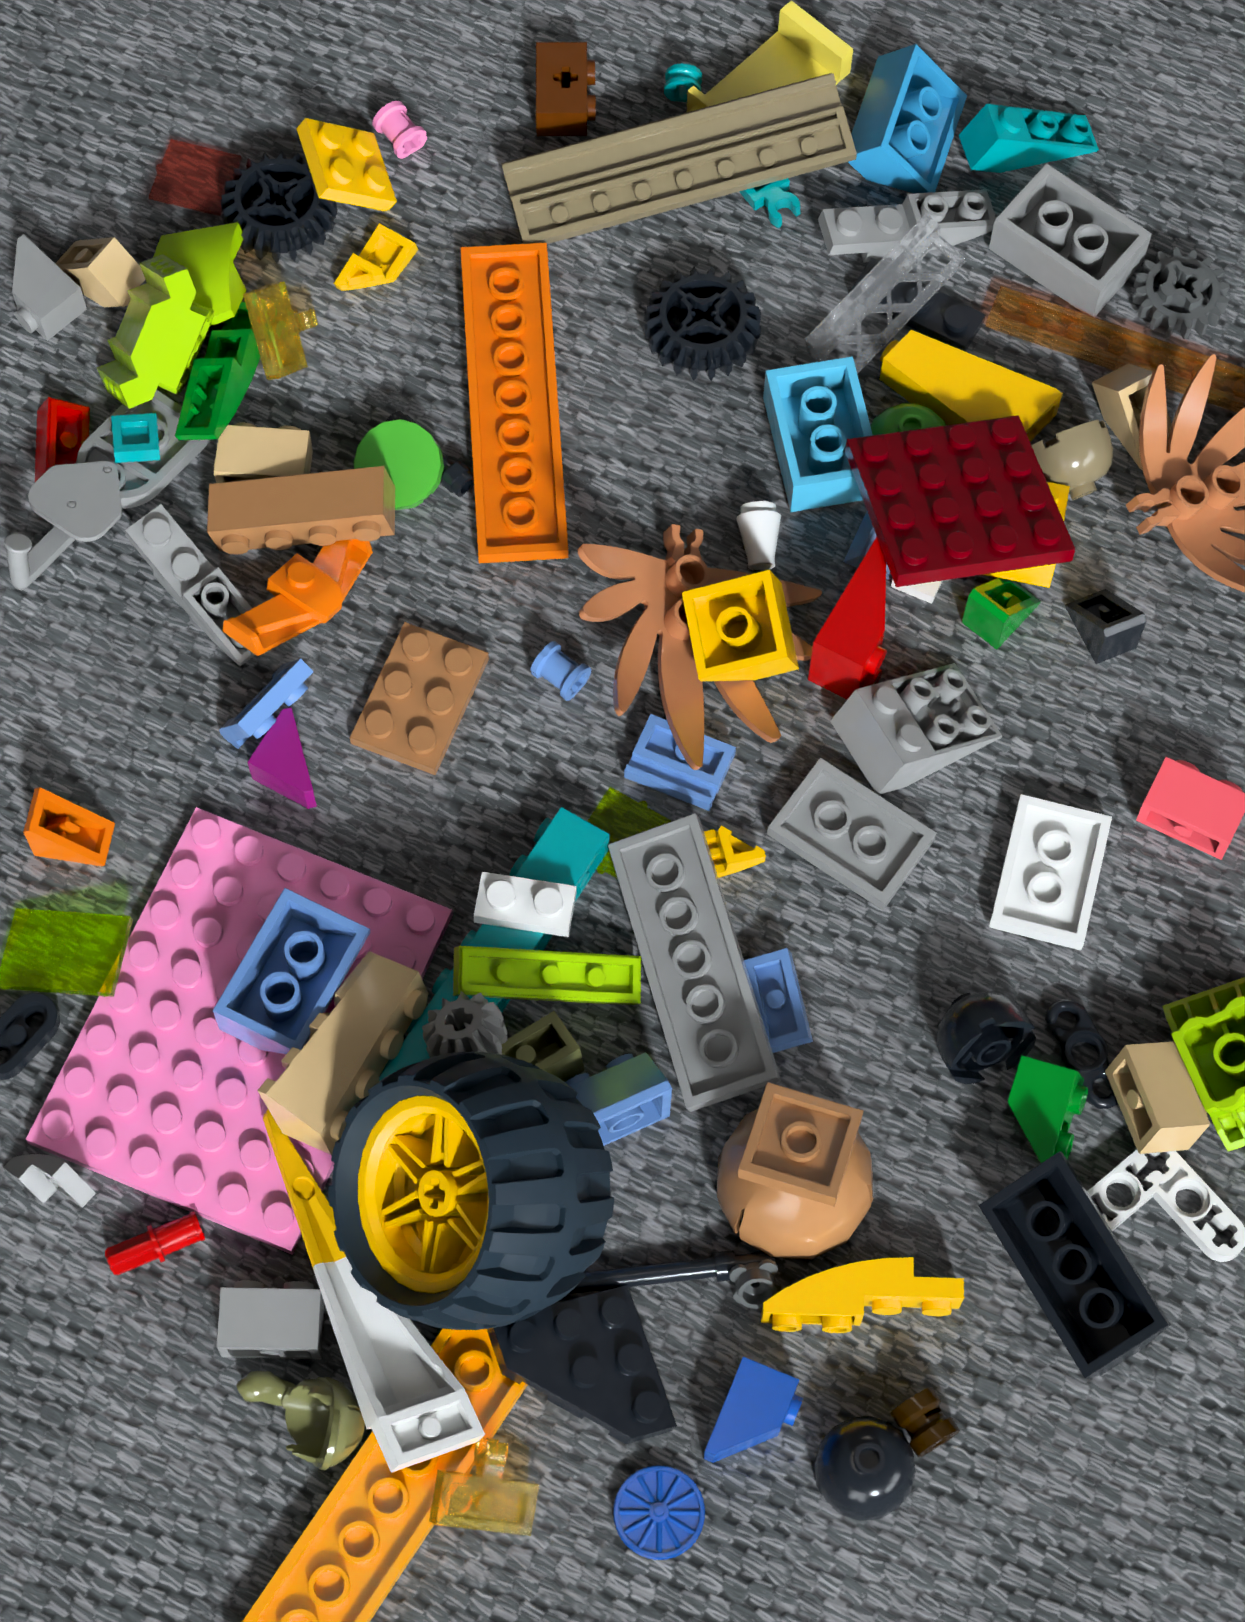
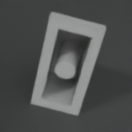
M24 234L19 237L16 245L12 294L18 309L14 314L26 331L32 333L36 330L48 341L86 311V304L81 287Z

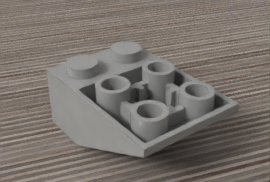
M955 663L858 688L830 720L871 787L878 795L907 787L1002 737L990 715Z

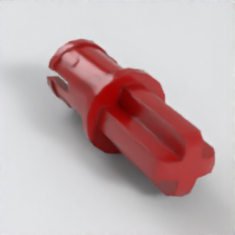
M192 1211L188 1215L154 1229L151 1224L146 1226L148 1231L108 1247L105 1250V1257L112 1273L120 1275L156 1259H159L162 1263L165 1261L164 1256L206 1239L196 1214Z

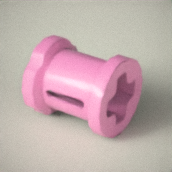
M392 101L386 104L373 118L372 125L378 133H384L393 144L394 153L398 158L403 159L422 148L427 140L426 131L423 127L416 126L407 116V109L401 101Z

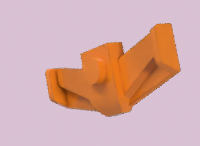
M358 539L336 541L332 545L323 546L313 563L296 553L268 578L267 591L275 597L235 618L230 617L224 620L222 631L256 656H260L314 626L328 622L342 609L343 600L373 553L370 541H360Z

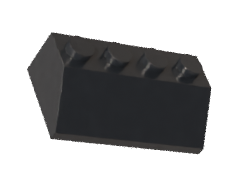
M1059 1151L978 1205L1085 1379L1101 1376L1142 1350L1171 1325L1062 1152Z

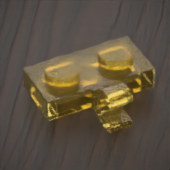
M285 281L271 283L243 294L266 379H280L308 367L299 332L319 325L315 309L309 308L298 312V310L293 311Z
M482 1437L476 1442L474 1450L476 1474L444 1470L437 1471L429 1522L439 1526L531 1536L539 1484L527 1480L502 1478L508 1456V1444L501 1443L498 1439Z

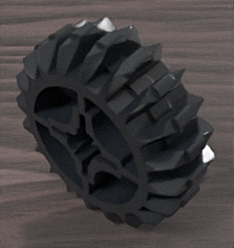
M282 150L275 159H270L264 152L259 163H255L248 158L246 170L235 168L233 180L226 181L225 194L222 195L221 199L223 224L238 222L243 231L241 234L243 237L241 249L245 254L255 250V255L260 261L268 252L272 253V258L276 263L279 262L281 253H288L289 257L295 262L297 250L302 249V251L311 256L313 250L312 242L324 245L326 240L325 233L333 232L334 219L338 214L337 202L318 197L308 163H303V158L299 153L291 160L286 159V155ZM260 193L261 196L252 202L253 206L247 209L251 200ZM312 202L307 213L298 219L297 216L305 210V205Z
M694 266L688 277L677 271L673 276V283L662 280L659 292L652 291V295L649 298V306H647L644 312V321L646 322L644 325V335L646 340H649L651 353L659 354V361L662 367L674 361L673 370L676 376L684 371L685 368L690 369V376L693 381L699 375V371H706L707 376L712 381L717 368H720L724 374L729 376L730 372H732L733 364L743 367L747 355H753V352H755L758 338L761 336V310H759L758 306H755L756 298L754 292L745 293L746 286L743 280L732 284V277L729 271L723 276L717 277L712 266L707 271V274H699ZM674 312L680 316L681 328L676 333L668 323L669 318ZM728 313L734 317L737 323V327L732 333L726 329V323L724 322L725 316Z

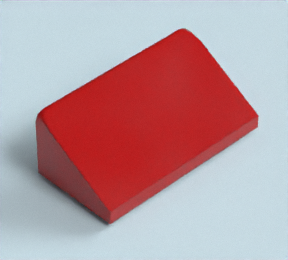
M48 397L37 410L35 482L52 466L76 463L78 451L83 442L89 437L90 407Z

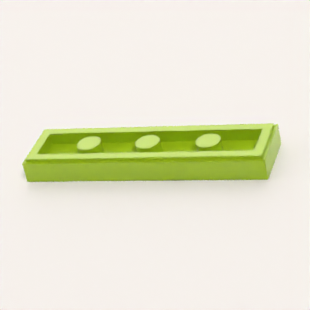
M457 946L454 947L453 996H459L462 991L468 997L481 993L485 998L638 1005L641 1004V956Z

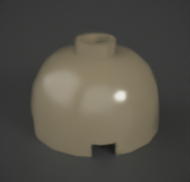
M1099 420L1090 421L1056 434L1055 438L1045 443L1046 447L1042 440L1031 445L1046 481L1070 486L1069 494L1072 500L1097 491L1094 482L1108 473L1113 461L1114 450L1104 420L1100 422Z

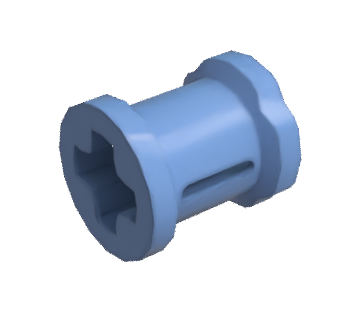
M552 641L537 655L530 670L534 677H543L558 688L560 696L568 701L586 684L592 669L585 663L581 665L576 663L561 651L560 644Z

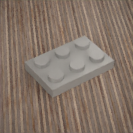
M822 758L817 761L767 829V835L881 910H884L932 845L937 834Z

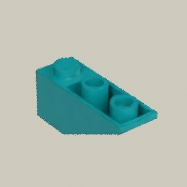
M985 104L958 135L970 169L976 171L1002 173L1089 154L1099 150L1086 115Z

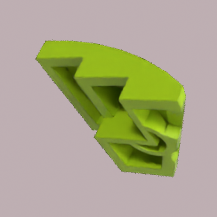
M238 222L162 235L153 256L154 258L163 254L188 269L197 292L193 302L215 311L211 325H217L235 317L246 293V288L233 263L243 241L241 236L243 231Z

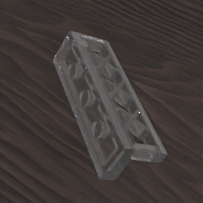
M926 213L805 338L808 354L818 362L832 360L828 355L838 345L857 344V358L854 360L858 374L966 262V257L940 236L939 224ZM934 246L951 260L941 271L922 272L921 259ZM917 264V273H909ZM922 281H931L922 290ZM917 282L918 295L910 303L892 304V289L898 283ZM887 295V304H879ZM892 312H901L892 321ZM887 313L888 326L880 334L862 335V320L868 314ZM857 326V335H849ZM862 343H871L862 352Z

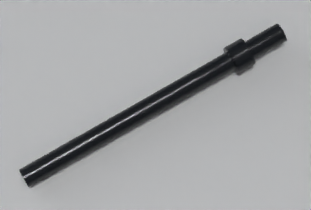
M734 1250L714 1252V1257L584 1272L586 1277L568 1294L610 1290L626 1285L628 1287L713 1277H716L717 1282L731 1281L729 1271L735 1265H746L752 1262L760 1263L766 1259L775 1262V1257H771L763 1252L734 1255Z

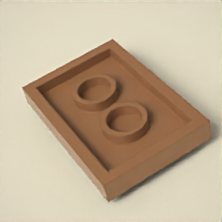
M404 622L350 736L351 744L436 775L488 663L489 653Z

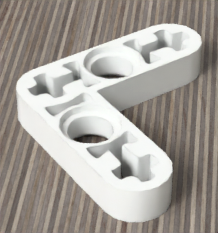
M1135 1150L1087 1191L1091 1199H1096L1097 1204L1104 1212L1102 1216L1112 1231L1153 1197L1204 1254L1212 1260L1219 1262L1230 1261L1237 1257L1245 1246V1227L1242 1222L1176 1151L1139 1154L1138 1150ZM1148 1154L1153 1159L1162 1156L1166 1161L1162 1167L1165 1174L1158 1170L1150 1173L1142 1182L1144 1186L1149 1188L1147 1191H1144L1140 1181L1135 1176L1144 1169L1148 1162L1145 1155ZM1131 1168L1133 1174L1126 1171V1169ZM1113 1183L1125 1184L1132 1192V1203L1126 1207L1114 1206L1107 1198V1187ZM1183 1189L1196 1192L1201 1198V1210L1190 1214L1183 1212L1176 1204V1193ZM1210 1209H1213L1216 1213L1210 1221L1220 1232L1228 1228L1234 1234L1230 1240L1233 1248H1230L1227 1244L1217 1247L1212 1241L1216 1233L1207 1222L1201 1230L1195 1225L1203 1220ZM1105 1213H1106L1108 1216L1112 1217L1113 1220H1112V1221H1108V1219H1107Z

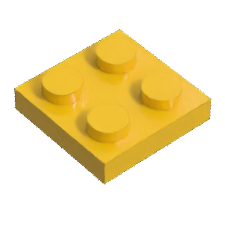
M305 118L296 129L319 198L381 211L390 210L397 200L374 133Z

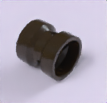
M933 1387L926 1388L910 1397L890 1413L898 1427L905 1428L911 1437L909 1444L918 1458L943 1445L960 1432L953 1418L945 1416L940 1409L941 1399Z

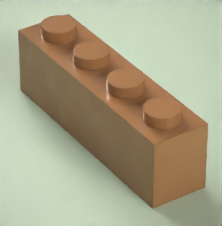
M384 466L209 484L207 533L219 551L235 555L244 554L248 550L262 548L286 550L291 548L292 545L313 543L315 545L327 546L341 540L358 539L360 541H374L380 538V536L395 535V485Z

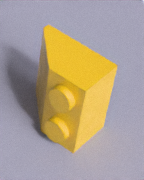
M771 570L682 592L698 679L700 681L758 680L799 669L782 583Z

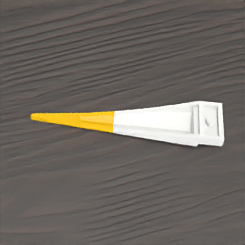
M267 1110L263 1116V1121L366 1429H372L391 1473L478 1442L485 1433L464 1387L435 1353L410 1319L381 1306L376 1302L377 1296L360 1287L350 1273L352 1267L345 1253L339 1250L334 1231L337 1229L333 1208L329 1206L328 1200L289 1137L281 1132L270 1111Z

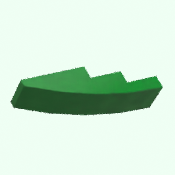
M268 301L241 302L235 317L224 321L222 330H212L205 358L194 359L175 433V437L178 440L219 439L235 415L252 381L270 330L275 310Z

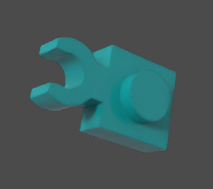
M788 178L739 191L754 211L765 205L768 208V219L776 228L782 226V216L778 212L779 209L788 208L796 217L800 215L799 199L794 194L786 192L790 189V180Z

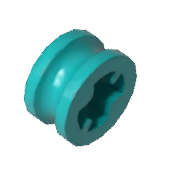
M683 63L668 67L665 72V96L671 101L687 102V92L692 86L701 91L703 76L701 70L696 66Z

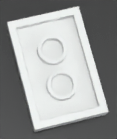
M1021 794L989 928L1081 950L1086 937L1112 816Z

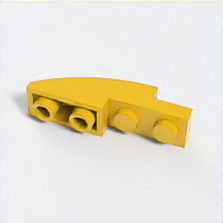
M914 1257L859 1261L822 1271L784 1288L763 1302L761 1323H772V1329L780 1332H796L802 1330V1324L822 1325V1331L847 1333L852 1331V1325H861L864 1316V1306H872V1313L879 1315H895L902 1312V1307L922 1308L923 1315L947 1316L952 1313V1309H959L964 1299V1278L914 1277Z

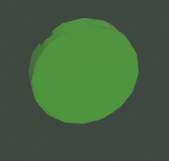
M401 419L382 422L369 430L358 444L354 458V469L377 466L385 467L395 485V510L415 508L423 503V500L427 499L430 494H433L440 485L444 470L442 451L433 436L417 423Z

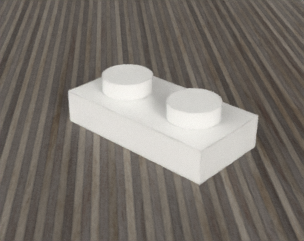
M482 872L474 911V923L569 937L576 898V886Z

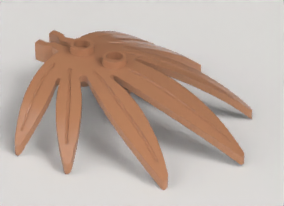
M1212 354L1203 363L1186 389L1175 413L1168 443L1164 366L1160 364L1150 377L1142 405L1139 426L1140 459L1150 493L1136 495L1126 504L1129 512L1142 510L1146 513L1158 509L1151 517L1146 518L1136 527L1139 535L1151 531L1155 526H1167L1179 549L1195 566L1213 579L1231 588L1245 592V570L1234 563L1245 566V540L1221 531L1245 535V510H1234V508L1245 506V462L1234 467L1223 465L1245 447V407L1209 440L1192 464L1188 463L1187 457L1196 438L1206 405L1216 363V355Z
M672 524L663 533L664 547L667 550L665 560L613 546L582 544L578 548V555L593 571L612 579L631 580L610 586L590 598L579 610V616L582 620L590 622L609 621L622 616L639 603L645 606V610L630 630L617 661L613 683L615 713L618 716H622L635 698L646 674L656 637L659 634L658 677L666 719L685 760L693 770H698L703 766L704 754L703 683L698 679L682 592L750 575L751 573L707 568L699 551V546L703 541V530L695 529L687 536V548L684 549V542L679 535L680 525ZM780 580L786 607L813 602L822 594V591L819 589ZM792 633L797 660H810L813 647ZM753 680L714 681L729 707L753 732L770 743L776 742L781 737V733Z

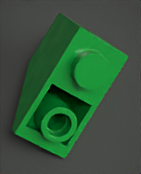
M1022 1055L1008 1103L1040 1163H1043L1059 1151L1068 1160L1074 1141V1134L1068 1131L1073 1115H1081L1084 1109L1088 1087L1082 1086L1084 1078L1078 1071Z

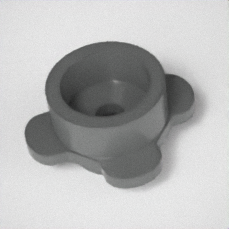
M766 1259L760 1263L752 1262L732 1267L729 1271V1277L731 1281L735 1282L736 1289L733 1291V1299L748 1308H762L763 1302L782 1290L781 1284L775 1280V1275L778 1272L777 1264L772 1260Z

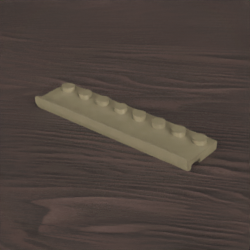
M829 73L504 162L501 165L523 244H550L856 160L857 153L845 111L841 105L834 74Z

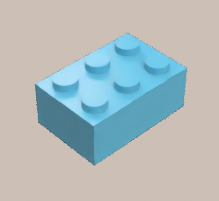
M853 356L766 370L763 399L790 512L862 501L861 493L845 454L847 439L873 436Z

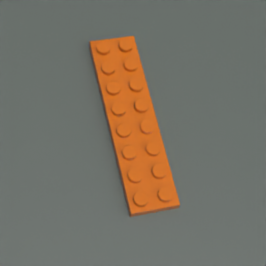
M547 243L461 247L479 564L567 559L568 538Z

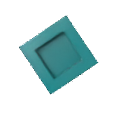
M156 413L111 416L115 463L160 460Z

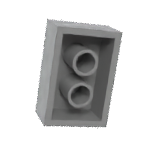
M1046 163L995 219L989 249L1082 313L1094 319L1142 265L1152 233Z

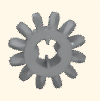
M461 991L458 999L453 1002L442 998V1009L429 1010V1023L422 1027L423 1038L427 1045L426 1050L430 1058L458 1052H486L502 1055L501 1044L508 1041L507 1029L500 1009L495 1006L494 1002L488 1003V1000L481 993L469 999Z

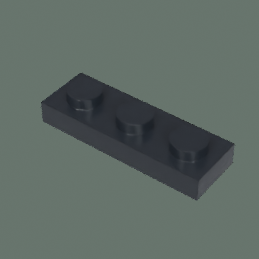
M873 258L870 259L850 291V297L930 338L965 352L985 321V314Z

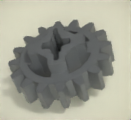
M1179 247L1174 248L1172 256L1169 258L1162 251H1159L1154 262L1146 260L1141 273L1137 274L1133 287L1135 288L1132 299L1133 303L1141 304L1138 312L1139 318L1150 316L1152 318L1149 326L1151 330L1158 328L1160 325L1166 327L1165 337H1170L1174 330H1179L1182 338L1188 339L1191 329H1194L1202 336L1205 334L1208 324L1216 327L1221 314H1224L1229 299L1226 296L1230 286L1229 283L1221 282L1224 274L1222 268L1210 269L1213 258L1209 256L1201 262L1196 259L1197 250L1192 249L1187 257L1182 256ZM1157 280H1159L1160 285L1158 291L1154 292L1153 285ZM1208 294L1209 302L1203 306L1204 295Z

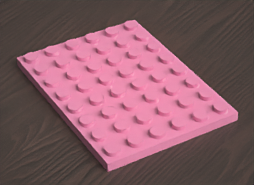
M196 807L30 1129L26 1141L32 1146L189 1212L194 1211L196 1215L293 1255L302 1234L263 1121V1116L268 1108L257 1091L267 1078L277 1081L286 1068L282 1066L281 1060L286 1054L260 1050L219 1030L213 1009L284 888L370 929L371 933L341 985L369 951L417 970L423 980L453 916V912L450 908ZM334 997L325 1013H331L335 1008ZM289 1137L317 1185L323 1191L334 1168V1162L331 1161L332 1155Z

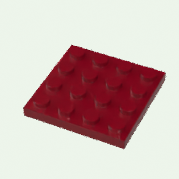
M1019 415L847 439L845 454L896 587L1058 564L1073 560L1076 549Z

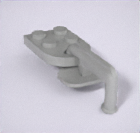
M156 390L152 400L129 409L122 404L111 416L157 414L160 460L115 463L111 416L106 419L83 442L78 451L75 464L52 466L31 486L28 493L31 509L53 524L54 527L33 548L31 540L23 534L13 533L5 538L4 545L7 549V562L12 585L18 590L26 589L75 540L90 542L101 538L119 521L122 516V509L137 507L155 498L213 439L178 440L175 437L182 406Z

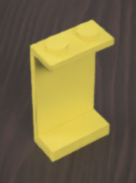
M790 1L780 10L778 31L706 94H703L695 86L688 90L687 112L829 73L834 74L837 85L851 71L853 48L793 1Z

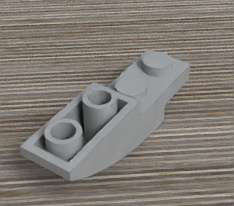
M987 189L907 194L903 204L822 209L818 222L828 255L861 253L863 262H869L871 258L877 261L950 247L977 238L993 230L996 217Z
M162 504L125 530L127 539L153 569V576L227 656L241 666L255 655L222 631L224 620L230 617L235 618L249 611L252 607L219 567L215 570Z

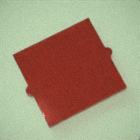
M171 139L162 163L156 165L157 176L150 191L149 199L221 216L222 195L225 194L226 181L233 180L234 169H239L242 156Z

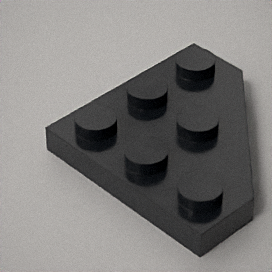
M628 1285L556 1303L524 1320L487 1329L502 1375L518 1384L524 1382L547 1395L546 1400L580 1419L586 1417L609 1430L608 1435L622 1443L629 1444L672 1431L677 1426Z

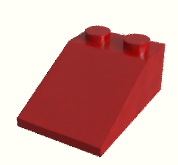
M877 537L813 642L808 680L845 699H848L856 689L879 682L883 672L880 666L887 653V650L882 648L885 632L886 559Z

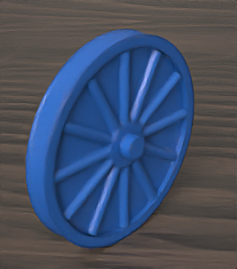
M660 1465L646 1467L629 1476L619 1488L613 1509L614 1524L621 1540L636 1554L653 1560L671 1559L686 1552L698 1539L705 1520L704 1500L695 1482L682 1471Z

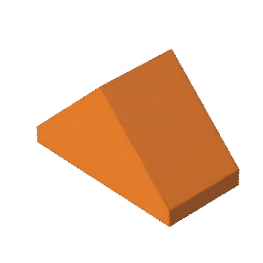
M39 787L34 789L23 833L34 856L102 867L106 863L115 823Z

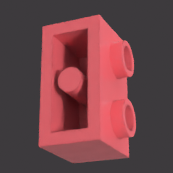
M1165 757L1142 804L1136 821L1222 860L1245 813V793L1235 783L1211 778L1201 773L1195 765L1187 761H1175Z

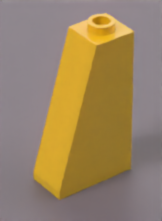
M910 330L900 341L895 339L890 342L880 357L882 362L880 380L910 403H917L933 410L945 421L946 425L1019 415L1030 442L1057 415L1063 394L1047 384L913 330Z

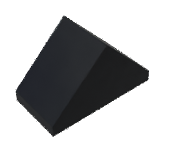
M1103 589L1065 604L1066 610L1095 664L1137 648L1147 622L1145 613L1110 591Z

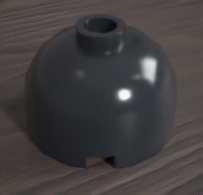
M996 991L965 993L952 1002L950 1008L943 1016L938 1026L937 1047L943 1062L955 1081L963 1084H976L985 1080L979 1071L1005 1061L1007 1070L1020 1062L1022 1055L1027 1056L1036 1042V1036L1032 1031L1035 1028L1025 1011L1014 999Z
M872 1416L851 1417L832 1427L820 1442L814 1462L816 1486L825 1500L840 1515L859 1521L881 1519L898 1509L910 1494L916 1474L914 1453L904 1434L890 1422Z

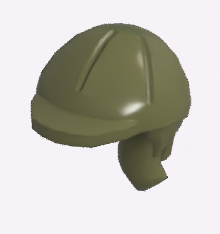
M251 1371L236 1384L237 1390L244 1401L264 1402L282 1406L285 1409L287 1430L297 1444L287 1445L286 1450L292 1451L293 1455L313 1463L320 1470H326L345 1460L362 1440L365 1423L355 1394L343 1382L330 1377H318L317 1379H305L294 1385L277 1377L270 1371Z

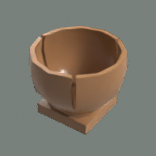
M767 1082L759 1108L743 1117L718 1156L717 1198L735 1235L739 1232V1237L742 1241L771 1257L814 1259L847 1243L867 1214L873 1201L871 1154L858 1133L863 1110Z

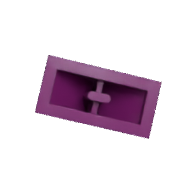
M292 708L282 709L276 718V722L268 730L248 760L251 777L258 783L307 809L317 807Z

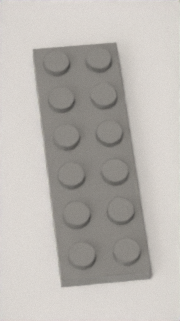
M695 813L608 844L686 1109L692 1112L765 1087L767 1082L772 1084L780 1082L781 1078L698 815Z

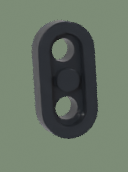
M40 993L23 995L0 1017V1051L8 1050L11 1052L9 1060L5 1063H0V1080H7L19 1074L57 1033L60 1026V1015L54 1002L49 997ZM42 1015L44 1022L41 1026L37 1028L28 1026V1021L32 1016Z

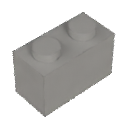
M250 1280L234 1282V1288L220 1287L216 1347L221 1357L322 1359L325 1303L320 1289H313V1284L301 1281L286 1282L283 1288H264L263 1283Z

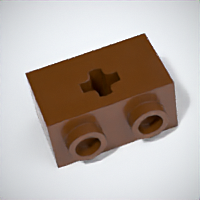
M536 42L537 136H587V121H596V95H587V86L595 85V60H587V42Z

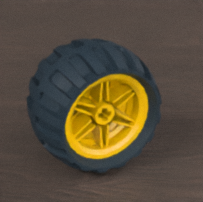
M486 1052L450 1053L434 1056L397 1070L368 1090L369 1096L353 1105L345 1118L347 1125L341 1139L335 1142L331 1161L334 1162L332 1185L328 1186L329 1206H333L337 1229L334 1231L339 1250L345 1253L352 1267L350 1273L360 1287L377 1296L376 1302L402 1317L438 1328L480 1330L501 1327L531 1317L565 1297L586 1277L584 1274L586 1268L599 1258L606 1243L603 1236L607 1221L612 1218L614 1197L610 1196L609 1172L613 1171L610 1152L604 1149L598 1132L601 1127L592 1110L583 1106L576 1098L577 1092L555 1075L543 1071L529 1062L506 1055Z

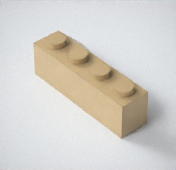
M370 951L365 955L335 993V1008L332 1012L319 1013L309 1025L311 1032L309 1041L301 1050L292 1047L281 1060L282 1066L286 1069L277 1081L267 1078L257 1090L283 1134L332 1155L335 1142L341 1139L347 1125L345 1118L353 1105L369 1096L368 1090L379 1082V1076L389 1059H394L400 1052L404 1034L413 1019H418L425 1010L428 991L417 970Z

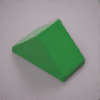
M997 578L973 588L967 599L962 623L997 650L1035 610L1041 601L1017 582Z

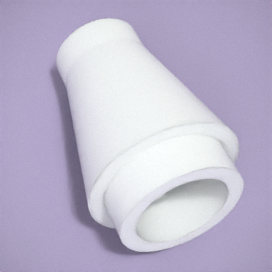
M753 501L745 503L740 507L741 514L737 516L736 520L748 558V568L750 570L772 569L775 567V552L781 514L776 512V504L773 502Z

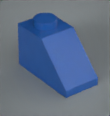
M743 1357L706 1446L704 1459L714 1463L777 1437L783 1423L793 1426L804 1399L795 1394L799 1379Z

